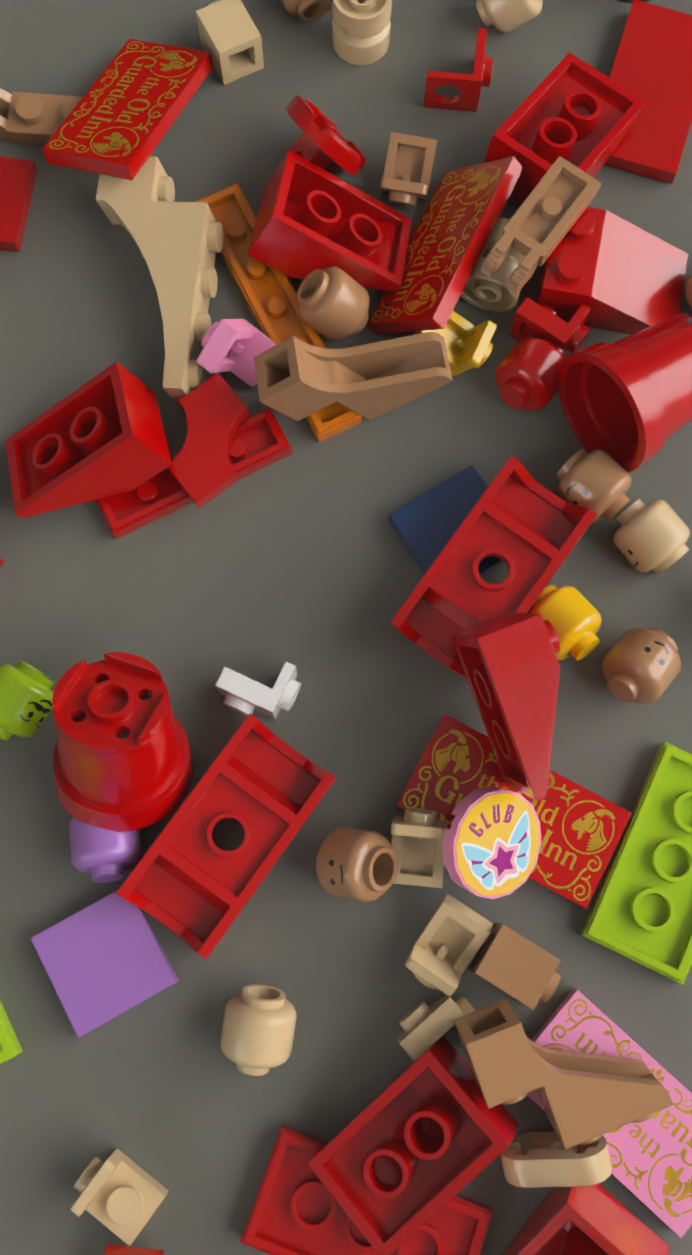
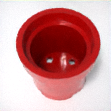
M675 314L612 344L605 342L596 343L572 353L564 359L559 369V397L573 433L588 453L595 449H602L630 473L654 457L661 450L667 438L692 421V325L686 322L692 317L686 314Z
M124 652L103 654L104 660L86 665V661L83 660L73 665L58 681L52 696L57 743L53 753V772L59 800L75 819L82 823L107 830L127 832L155 824L178 807L190 788L194 763L186 733L174 717L169 692L159 670L151 662L140 656ZM122 732L129 733L126 738L117 737Z

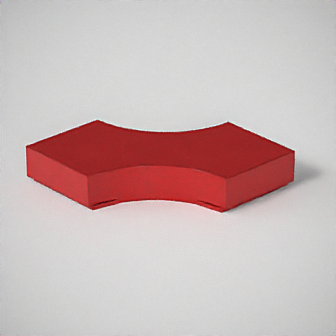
M219 373L178 400L187 419V436L181 451L171 461L172 465L168 467V470L198 509L239 480L236 471L230 463V445L236 430L249 416L248 408Z

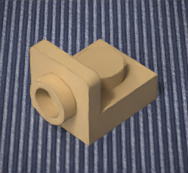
M117 1148L105 1163L96 1156L73 1186L81 1195L70 1210L78 1217L87 1210L128 1246H131L169 1191Z

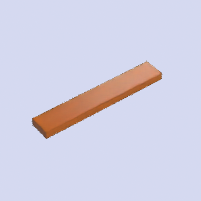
M236 183L197 200L196 202H207L216 221L222 225L224 241L220 254L260 331L276 344L294 336L307 344L326 348L318 332L300 318L297 293L288 276L247 255L256 216L239 184ZM335 402L306 417L319 443L362 423V415L339 402Z

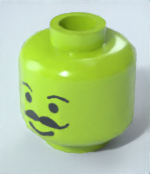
M19 660L15 666L12 664L0 665V738L5 741H9L13 734L23 738L34 736L53 710L52 696L54 691L51 688L55 682L22 660Z

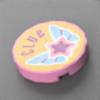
M494 786L473 790L458 802L451 813L456 815L452 821L451 828L445 827L442 839L443 862L452 881L458 886L466 889L473 895L496 899L513 893L525 883L537 864L542 843L540 821L533 805L520 793Z

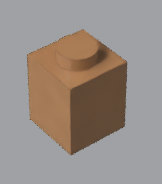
M495 923L469 970L534 1010L538 1001L543 1004L547 1003L555 992L561 975L555 971L561 960L504 924Z

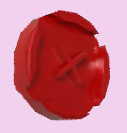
M301 95L294 96L285 110L303 133L289 150L323 170L334 161L345 171L356 176L367 163L362 151L352 140H346L339 133L340 131L336 128L337 125L307 98L303 99Z

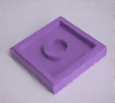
M118 890L30 938L78 1038L179 981L145 911L117 895L116 892Z

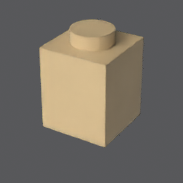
M241 0L215 1L196 11L201 45L205 51L211 52L213 67L223 85L264 68L261 35Z

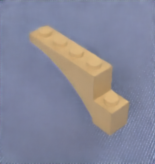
M149 156L132 181L99 174L96 201L112 224H120L127 230L146 260L157 291L163 320L165 347L163 389L176 405H180L178 400L204 383L206 379V369L198 364L196 360L203 350V346H201L202 338L212 326L208 309L210 298H214L217 293L218 278L214 264L216 253L222 251L224 235L221 223L216 221L207 202H174L175 187L173 179L168 177L158 157Z

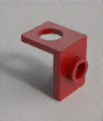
M477 29L471 74L427 71L424 107L477 112L481 87L490 86L493 57L485 56L487 29ZM442 85H452L457 87L461 93L455 97L448 98L437 94L435 89Z

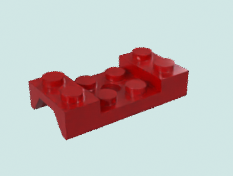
M511 455L391 620L390 628L468 683L451 635L509 612L527 613L598 514L589 508L567 503L535 481L523 464ZM487 557L500 558L507 566V578L498 584L485 582L478 572L479 563Z
M250 713L116 894L146 911L180 936L197 954L207 959L337 777L300 754ZM223 818L238 820L244 829L242 843L233 850L220 849L212 839L213 827Z

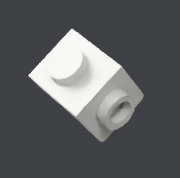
M285 662L273 688H269L227 667H224L215 686L219 693L225 696L222 704L231 710L247 717L255 710L276 720L281 709L289 712L297 698L302 683L295 681L297 677L296 666Z

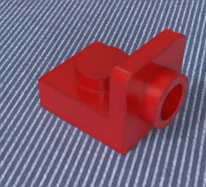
M526 297L515 313L509 336L518 342L528 337L546 338L555 342L564 354L566 351L575 353L590 332V329L584 324L591 308L582 304L567 323L549 306L539 305Z

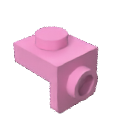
M221 319L220 322H215L204 334L201 341V346L204 349L196 362L211 374L231 371L249 386H256L257 378L254 357L277 344L245 319Z

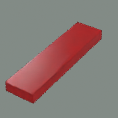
M270 407L249 416L236 430L230 445V463L236 471L239 480L292 454V448ZM181 450L170 454L171 461ZM166 468L132 491L97 499L96 502L115 539H118L192 503V500L170 474L168 468Z

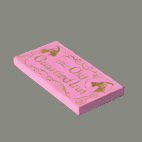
M573 988L532 1038V1041L542 1047L554 1050L639 1059L647 1065L654 1077L667 1089L673 1103L672 1106L655 1112L646 1121L629 1123L602 1135L607 1141L612 1166L611 1174L682 1238L692 1225V1093L579 990ZM538 1089L529 1092L527 1095L545 1111Z

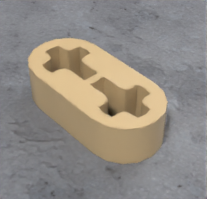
M555 1131L519 1133L514 1135L510 1146L500 1154L505 1179L509 1184L516 1187L591 1186L605 1181L612 1173L607 1141L603 1135L593 1143L575 1145L565 1149Z

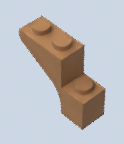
M426 332L342 349L313 346L292 336L254 357L260 402L296 421L335 402H339L363 417L373 420L453 381L445 339L436 332Z
M506 999L453 1020L474 1080L488 1108L499 1104L508 1105L519 1102L529 1092L538 1089L548 1120L565 1149L575 1145L593 1143L604 1133L629 1123L646 1121L655 1112L673 1105L667 1089L654 1077L647 1065L639 1059L554 1050L536 1044L525 1035L521 1021Z

